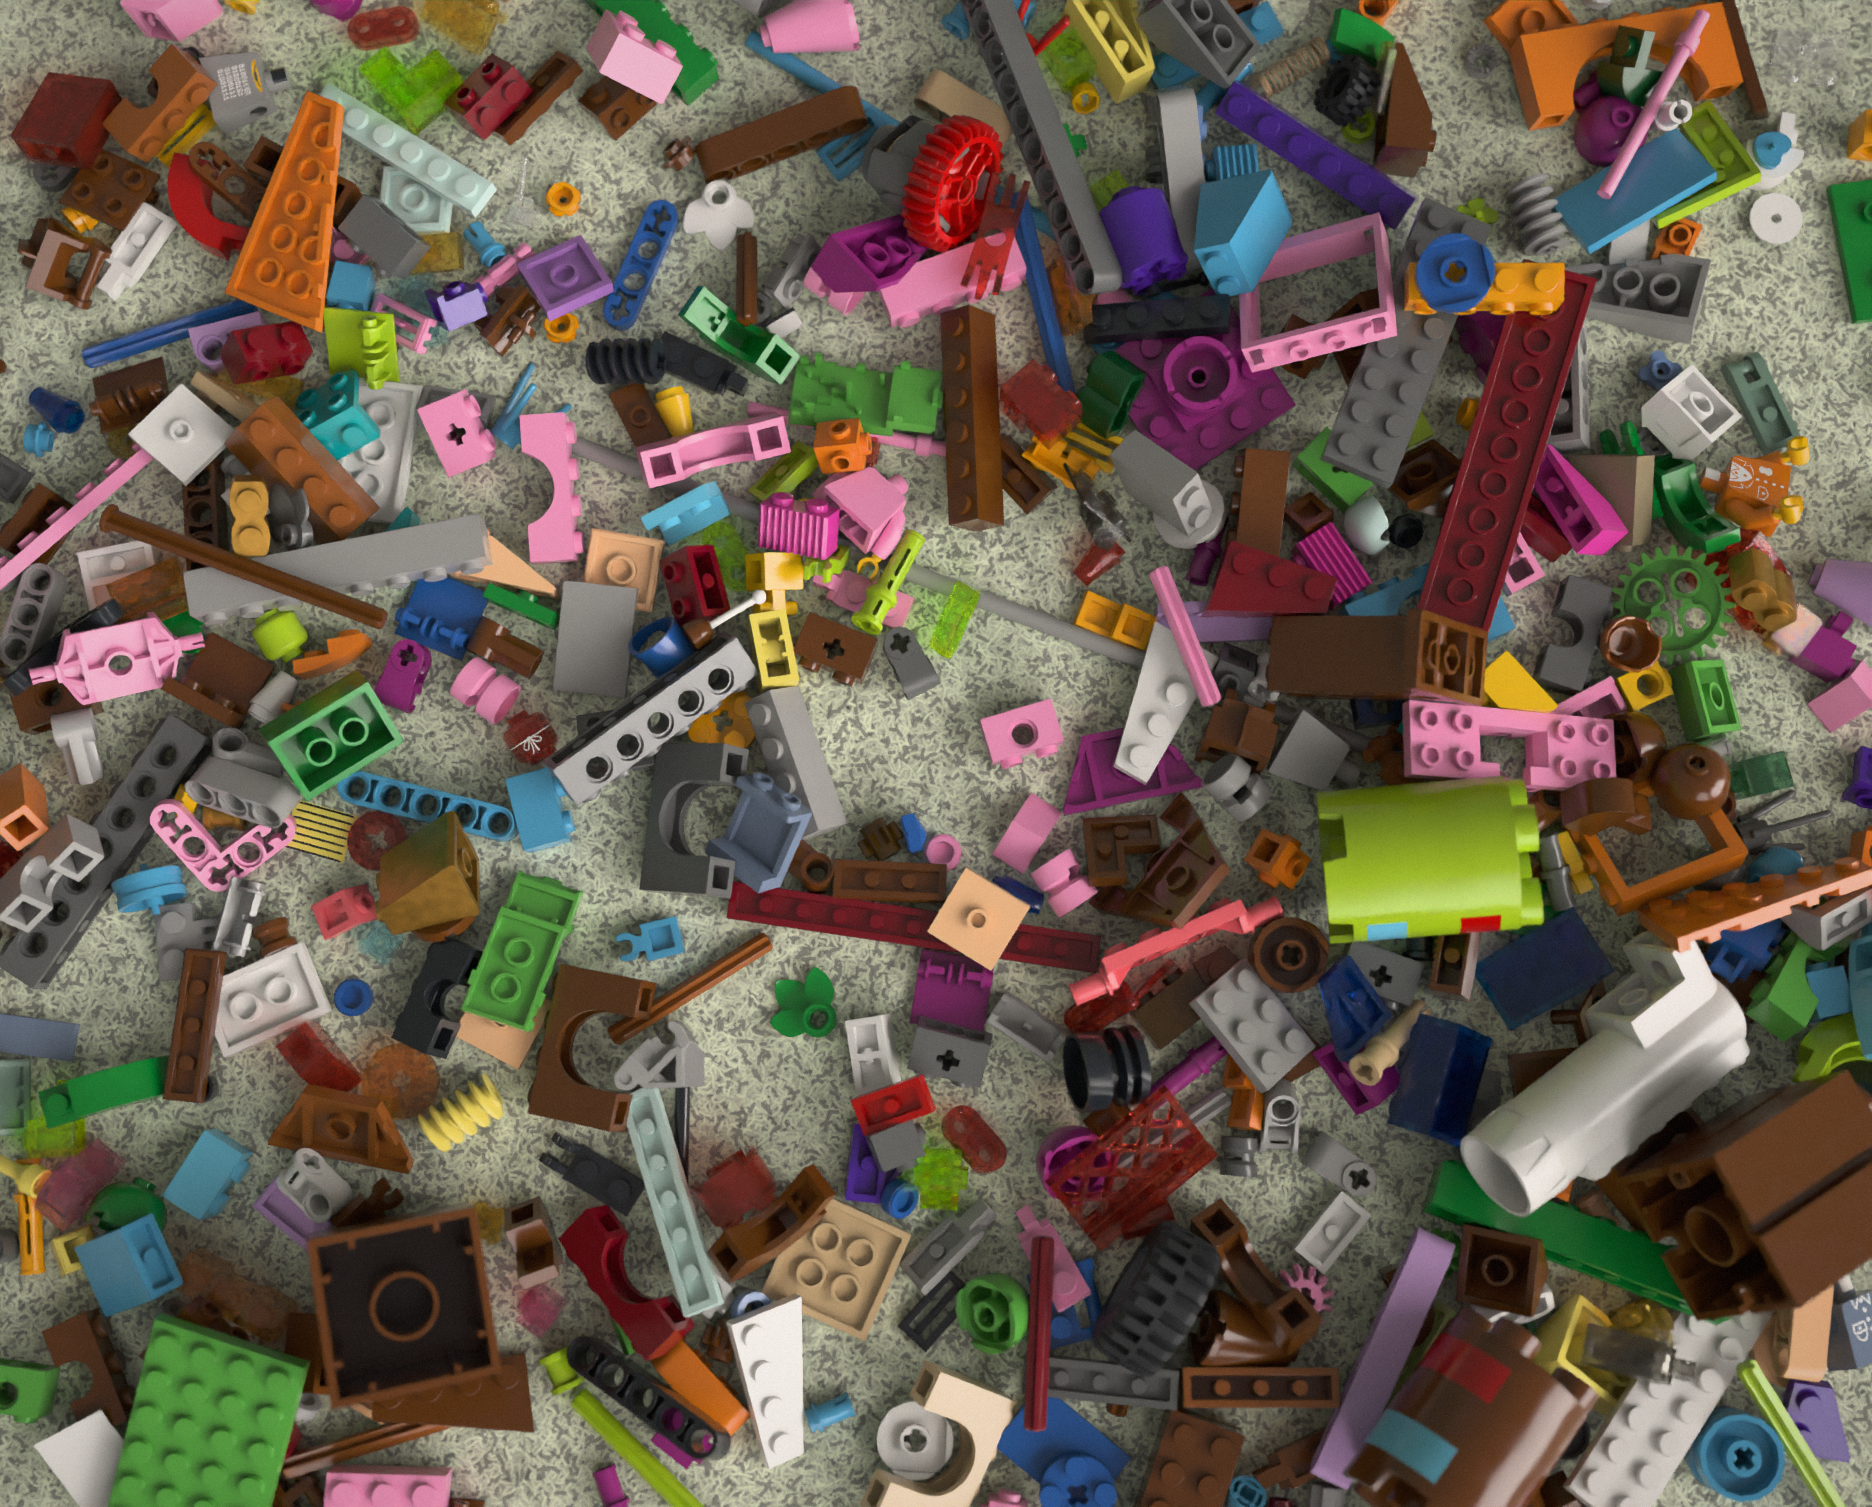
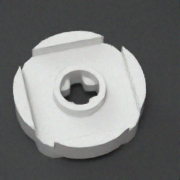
M914 1399L904 1400L891 1407L880 1422L877 1432L878 1453L886 1466L899 1477L912 1481L928 1479L947 1463L952 1454L954 1443L953 1429L948 1418L924 1409ZM912 1429H919L920 1435L926 1436L927 1439L926 1442L919 1444V1449L917 1450L911 1449L910 1442L904 1441V1436L910 1435Z

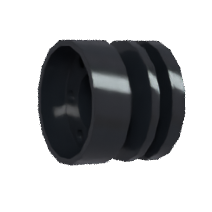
M1125 1025L1118 1028V1030L1114 1027L1107 1028L1103 1031L1102 1036L1095 1030L1071 1033L1066 1036L1063 1044V1072L1070 1100L1078 1112L1088 1113L1105 1110L1110 1107L1111 1102L1118 1108L1125 1107L1129 1103L1131 1105H1139L1147 1102L1151 1090V1066L1144 1039L1135 1026Z

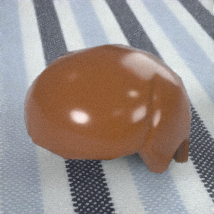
M1624 615L1610 620L1600 634V653L1604 660L1614 669L1638 673L1651 668L1660 657L1662 639L1653 632L1649 622L1640 617Z

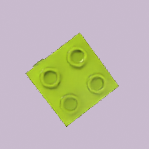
M324 307L330 375L355 369L359 377L364 378V382L368 383L369 389L372 390L382 389L385 381L400 383L394 314Z

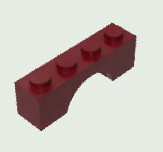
M609 1205L588 1208L558 1238L566 1250L567 1257L580 1269L587 1279L589 1288L600 1297L609 1310L611 1319L622 1328L631 1341L633 1350L642 1356L644 1361L666 1355L695 1326L694 1322L690 1317L683 1316L680 1303L673 1294L662 1298H652L642 1294L633 1286L624 1266V1249L629 1233Z

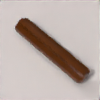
M748 231L738 235L736 238V321L742 323L743 327H749L750 324L757 322V237Z

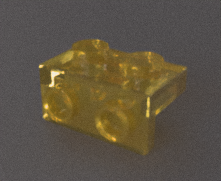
M426 0L420 14L421 18L475 55L482 54L496 24L506 23L509 16L499 10L500 4L495 0Z

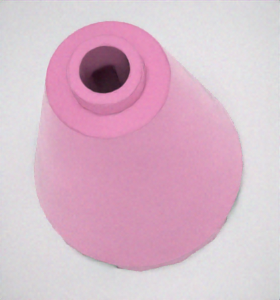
M795 0L765 16V25L759 26L764 48L771 46L773 53L853 52L860 50L856 18L852 2L849 3L848 0Z

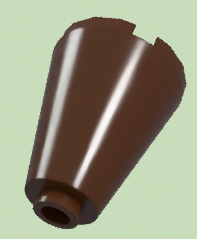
M1211 1289L1203 1307L1196 1316L1201 1317L1197 1334L1189 1331L1188 1348L1191 1361L1203 1367H1288L1291 1362L1296 1361L1300 1348H1298L1287 1357L1242 1301L1219 1289Z

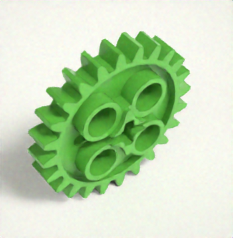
M1677 545L1671 546L1669 555H1665L1661 547H1656L1654 559L1645 552L1641 553L1643 562L1641 566L1634 562L1628 563L1629 568L1633 572L1631 576L1627 574L1618 575L1620 580L1625 583L1624 588L1617 587L1612 589L1614 593L1621 596L1620 601L1613 602V608L1620 609L1621 614L1614 616L1611 620L1624 615H1631L1645 619L1649 624L1655 617H1661L1667 621L1668 632L1664 637H1661L1662 647L1658 661L1664 654L1667 656L1669 665L1674 664L1678 654L1681 655L1685 663L1690 662L1691 651H1694L1700 658L1704 657V644L1715 649L1718 647V644L1713 636L1715 634L1723 637L1728 635L1727 631L1721 627L1722 622L1731 623L1735 620L1733 617L1725 614L1726 609L1737 606L1735 602L1726 601V596L1732 593L1731 587L1723 588L1722 585L1730 575L1722 574L1717 576L1715 571L1718 569L1720 562L1716 561L1707 566L1705 562L1708 554L1705 552L1700 554L1697 559L1693 558V547H1687L1683 555H1679ZM1685 571L1693 573L1697 578V586L1690 593L1682 592L1677 585L1678 577ZM1663 573L1669 574L1674 600L1681 599L1682 606L1677 608L1679 622L1684 632L1682 637L1677 636L1672 610H1665L1663 603L1669 601V595L1662 579ZM1647 581L1654 582L1659 588V596L1653 602L1645 601L1640 595L1641 586ZM1697 607L1705 612L1706 623L1702 628H1693L1687 623L1686 615L1691 608Z

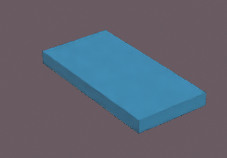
M1675 128L1640 147L1635 152L1610 199L1601 198L1597 191L1612 165L1555 197L1554 199L1557 200L1558 204L1551 210L1553 213L1561 212L1562 218L1559 219L1560 222L1566 226V229L1589 255L1717 180V171Z

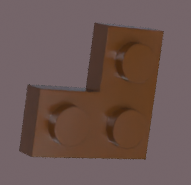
M1156 814L1083 818L1082 829L1089 887L1126 885L1127 872L1124 855L1155 853L1160 849Z

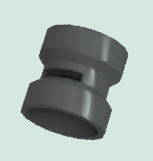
M1221 1136V1148L1224 1150V1159L1220 1162L1219 1174L1257 1177L1258 1165L1254 1162V1154L1259 1150V1138Z

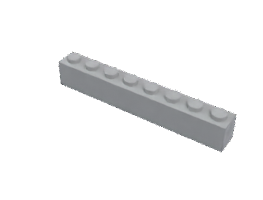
M479 514L250 559L342 594L351 593L352 596L369 595L374 593L373 588L388 586L389 589L405 588L411 585L410 581L423 578L427 582L446 579L448 573L458 571L466 575L482 572L484 566L493 565L486 522ZM211 567L183 572L189 614L202 623L204 622V625L224 624L227 622L228 617L241 615L242 618H255L264 615V610L278 608L279 611L295 610L301 607L300 603H303L301 600Z

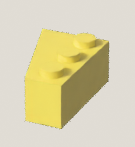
M1067 0L1061 18L1064 15H1069L1070 24L1066 27L1115 104L1145 90L1154 72L1155 65L1146 33L1135 20L1138 16L1137 0Z

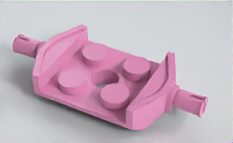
M151 611L147 612L148 618L73 634L70 633L69 629L63 630L56 658L57 662H53L54 665L29 669L33 685L58 679V682L63 683L76 700L86 705L161 688L168 676L175 679L178 659L182 656L181 651L205 647L201 632L179 638L173 636L156 614ZM116 655H125L131 659L129 666L123 670H114L108 665L110 660Z

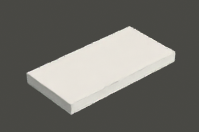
M359 377L358 403L380 428V438L339 459L338 462L380 507L365 523L390 526L404 509L418 427L415 409L424 390L421 385L385 381L382 389L372 390L369 389L368 383L364 382V378Z

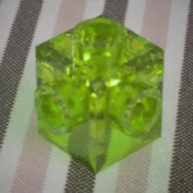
M924 1148L926 1155L923 1156V1163H918L914 1171V1186H921L920 1208L958 1211L959 1189L967 1190L968 1166H961L962 1150Z

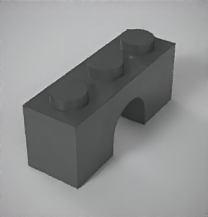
M1573 575L1567 576L1560 582L1551 615L1561 618L1571 625L1574 631V641L1571 647H1560L1549 643L1540 649L1532 678L1541 687L1571 697L1588 688L1593 676V669L1589 668L1591 659L1600 650L1599 632L1603 621L1608 620L1613 608V601L1609 600L1612 592L1611 587Z

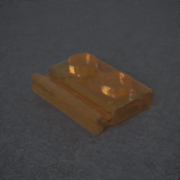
M176 556L106 584L110 598L113 597L126 611L119 618L120 623L148 618L147 612L151 611L161 621H164L189 610L183 577L184 570Z

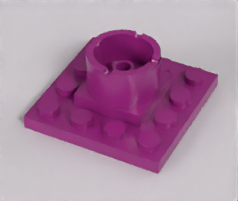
M1211 288L1200 296L1215 295ZM1230 306V334L1128 341L1114 350V352L1147 372L1142 389L1133 402L1129 419L1136 430L1195 471L1296 406L1272 368L1252 373L1241 350L1240 318L1232 306ZM1192 376H1199L1204 382L1196 384L1193 382Z

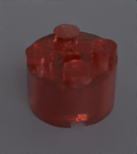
M749 1145L746 1155L742 1150L735 1152L706 1172L709 1180L703 1184L696 1180L689 1187L714 1227H721L724 1232L743 1221L741 1215L752 1207L759 1211L774 1201L775 1196L773 1194L777 1191L778 1182L754 1145Z

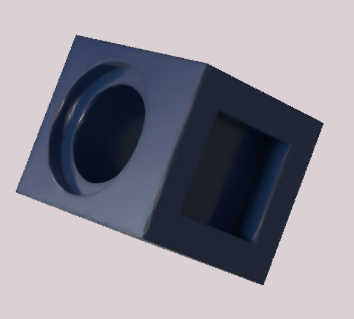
M1349 700L1354 729L1390 725L1402 721V704L1406 701H1385L1388 707L1387 713L1379 714L1372 708V700Z

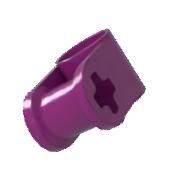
M410 639L400 640L393 646L384 671L379 677L374 690L381 704L408 714L414 711L416 707L413 705L417 694L421 695L422 686L432 662L431 653L425 646ZM407 653L417 655L416 662L405 660Z

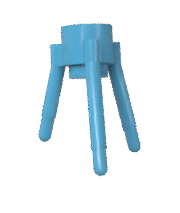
M533 363L528 364L501 415L493 423L495 425L490 430L495 437L512 450L518 443L521 445L520 419L518 415L536 390V385L532 383L520 397L535 368ZM568 403L554 413H567L571 410L572 405Z

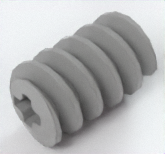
M1542 173L1530 176L1511 187L1506 193L1507 201L1512 203L1510 207L1511 214L1517 216L1514 221L1517 229H1521L1519 238L1521 242L1526 243L1523 247L1525 255L1540 256L1551 254L1569 246L1571 243L1570 239H1558V236L1567 229L1565 225L1554 226L1553 224L1562 218L1561 212H1549L1558 202L1556 199L1545 200V196L1553 191L1552 186L1541 187L1540 185L1549 178L1548 174Z

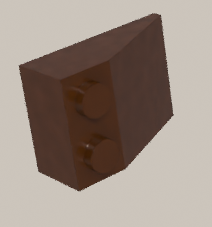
M1396 42L1387 60L1378 106L1373 167L1386 175L1414 178L1419 168L1425 167L1428 152L1432 153L1434 151L1437 131L1431 130L1433 116L1404 44Z

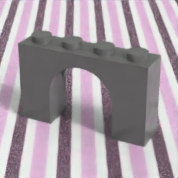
M726 743L661 744L662 748L656 753L639 890L670 895L731 899L735 861L712 856L695 855L690 850L685 839L684 821L690 803L699 792L711 786H736L737 777L746 775L749 749Z

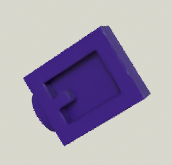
M1861 746L1855 752L1852 782L1843 791L1842 799L1859 807L1872 810V749Z

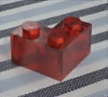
M1033 358L1000 387L999 408L1022 433L1029 429L1049 450L1081 422L1083 415L1081 410L1082 404L1074 393L1069 390L1064 392L1056 383L1058 379L1055 373L1046 364L1040 366Z

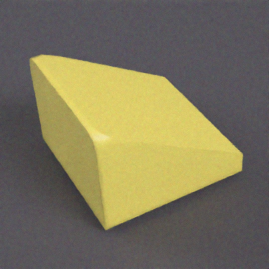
M91 1224L49 1241L62 1277L83 1269L74 1247L95 1238Z

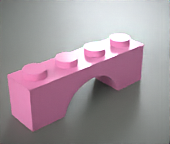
M564 412L519 415L522 452L531 458L543 462L550 471L554 482V496L549 509L540 519L527 525L530 562L536 565L579 562V553L585 552L583 531L577 530V517L582 516V502L580 494L575 495L574 480H579L578 459L572 458L571 444L577 442L575 422H569V417Z
M775 412L635 447L643 482L649 488L684 480L694 473L712 467L735 462L758 461L791 452L783 416Z

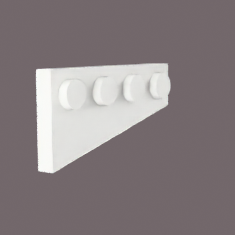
M1156 621L1152 627L1150 640L1113 765L1116 769L1144 785L1148 782L1197 697L1196 690L1172 631ZM1202 648L1209 668L1212 671L1219 658Z

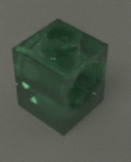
M1784 750L1729 765L1731 770L1730 789H1732L1733 793L1738 794L1739 800L1794 787Z

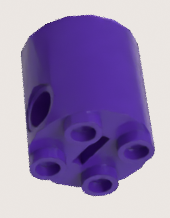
M1131 186L1116 192L1108 205L1101 209L1099 215L1121 266V287L1132 289L1134 295H1141L1146 293V289L1154 286L1153 284L1166 278L1168 281H1173L1186 275L1187 269L1185 265L1188 263V254L1182 247L1177 225L1164 191L1159 188Z

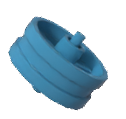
M147 863L140 864L139 872L122 877L112 883L113 893L117 896L118 901L116 904L120 913L151 909L152 915L160 914L159 907L187 896L186 886L181 879L183 876L181 867L176 865L148 869Z

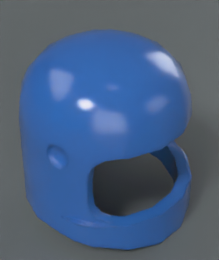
M670 616L660 618L642 627L631 637L628 644L629 652L637 660L642 661L657 679L696 651L686 637L682 627ZM657 631L665 633L652 647L639 652L642 645L653 633Z

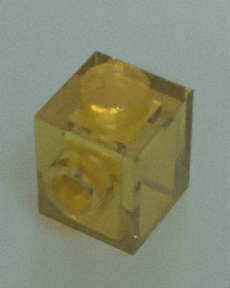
M1641 1298L1608 1312L1610 1319V1341L1632 1365L1648 1359L1654 1353L1660 1354L1673 1348L1671 1333L1674 1330L1673 1320L1669 1312L1665 1308H1659L1654 1301Z

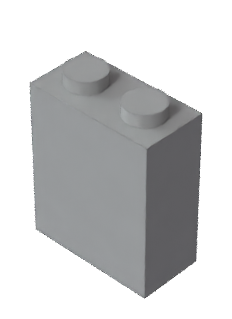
M1134 429L1110 454V458L1126 492L1187 537L1208 521L1213 509L1199 474Z

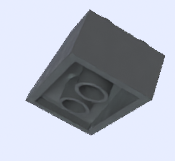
M1151 0L1135 19L1157 48L1224 89L1232 85L1261 47L1260 43L1226 0Z

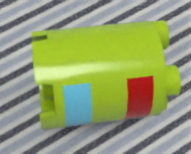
M1502 775L1316 792L1322 868L1325 873L1330 944L1520 929V926L1543 924V902L1538 877L1532 878L1529 852L1539 850L1538 822L1534 804H1528L1523 778L1506 780L1505 776Z

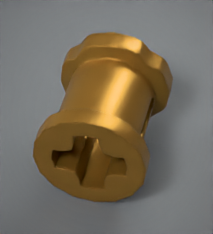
M206 806L203 807V823L206 830H215L216 827H236L238 831H246L248 829L249 821Z

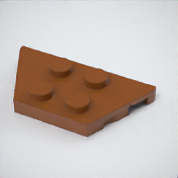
M311 1084L305 1087L268 1140V1145L295 1151L301 1148H310L323 1157L409 1174L414 1164V1160L382 1099Z

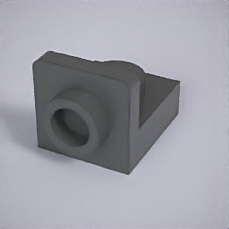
M1224 642L1213 673V678L1222 697H1224L1226 687L1237 690L1238 700L1240 702L1243 701L1255 673L1257 654Z

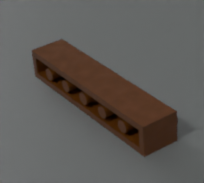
M966 305L940 313L948 518L950 526L969 531H983L1004 526L996 327L994 314L971 305Z

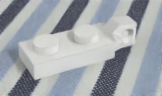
M143 202L124 232L120 233L111 246L112 254L109 259H105V264L102 268L105 275L96 287L114 301L118 299L126 286L132 288L139 281L177 226L173 218Z

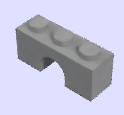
M66 813L0 879V921L29 933L54 908L52 891L58 879L65 875L80 882L105 857L97 828Z

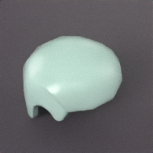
M1371 494L1355 502L1346 510L1344 527L1345 535L1349 542L1364 554L1374 555L1380 553L1390 541L1388 539L1381 540V535L1388 529L1389 523L1377 498Z

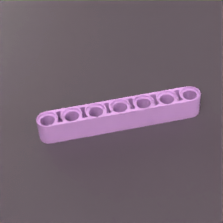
M1420 1227L1415 1229L1340 1395V1408L1334 1409L1310 1465V1473L1345 1490L1350 1487L1353 1479H1348L1342 1472L1384 1412L1449 1266L1455 1249L1454 1243Z

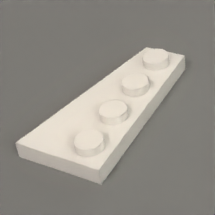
M794 1293L726 1322L763 1464L768 1469L804 1454L801 1296Z

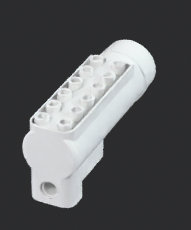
M1647 930L1625 944L1622 948L1635 973L1587 1009L1585 1016L1593 1036L1515 1098L1495 1109L1461 1140V1154L1469 1172L1481 1189L1501 1208L1513 1215L1525 1217L1563 1191L1576 1176L1594 1181L1606 1176L1611 1171L1612 1166L1625 1156L1633 1154L1638 1149V1145L1649 1136L1663 1130L1670 1119L1679 1112L1690 1108L1697 1097L1706 1090L1717 1086L1720 1079L1729 1071L1745 1063L1746 1057L1750 1054V1048L1745 1041L1747 1028L1744 1013L1730 991L1713 977L1695 940L1690 942L1691 950L1679 953Z

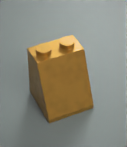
M454 810L446 812L380 857V872L376 873L379 900L375 901V912L378 920L381 923H386L392 936L480 914L479 858Z

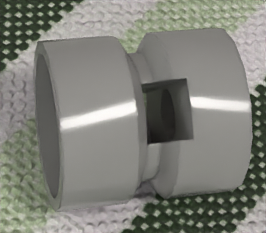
M1229 752L1208 769L1202 778L1201 786L1215 800L1223 799L1222 807L1236 821L1241 822L1252 817L1265 805L1272 793V788L1257 773L1250 774V765L1240 755Z

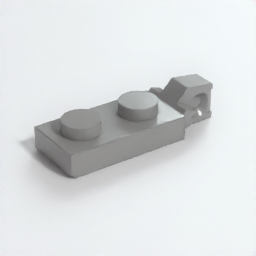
M980 1198L967 1211L964 1208L956 1214L952 1211L900 1262L899 1266L919 1290L927 1295L980 1242V1239L986 1234L984 1230L997 1215Z

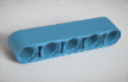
M359 770L337 783L339 796L344 801L359 807L430 824L446 812L454 810L458 816L459 811L463 807L470 806L473 810V817L470 822L462 825L467 834L499 842H507L514 839L519 832L514 812L503 806ZM362 779L366 785L365 791L360 797L354 798L351 792L352 786L356 781ZM399 788L401 800L397 805L390 807L387 803V796L391 790ZM435 797L437 801L435 812L425 816L422 811L424 801ZM500 815H506L509 819L507 830L496 834L493 829L494 820Z

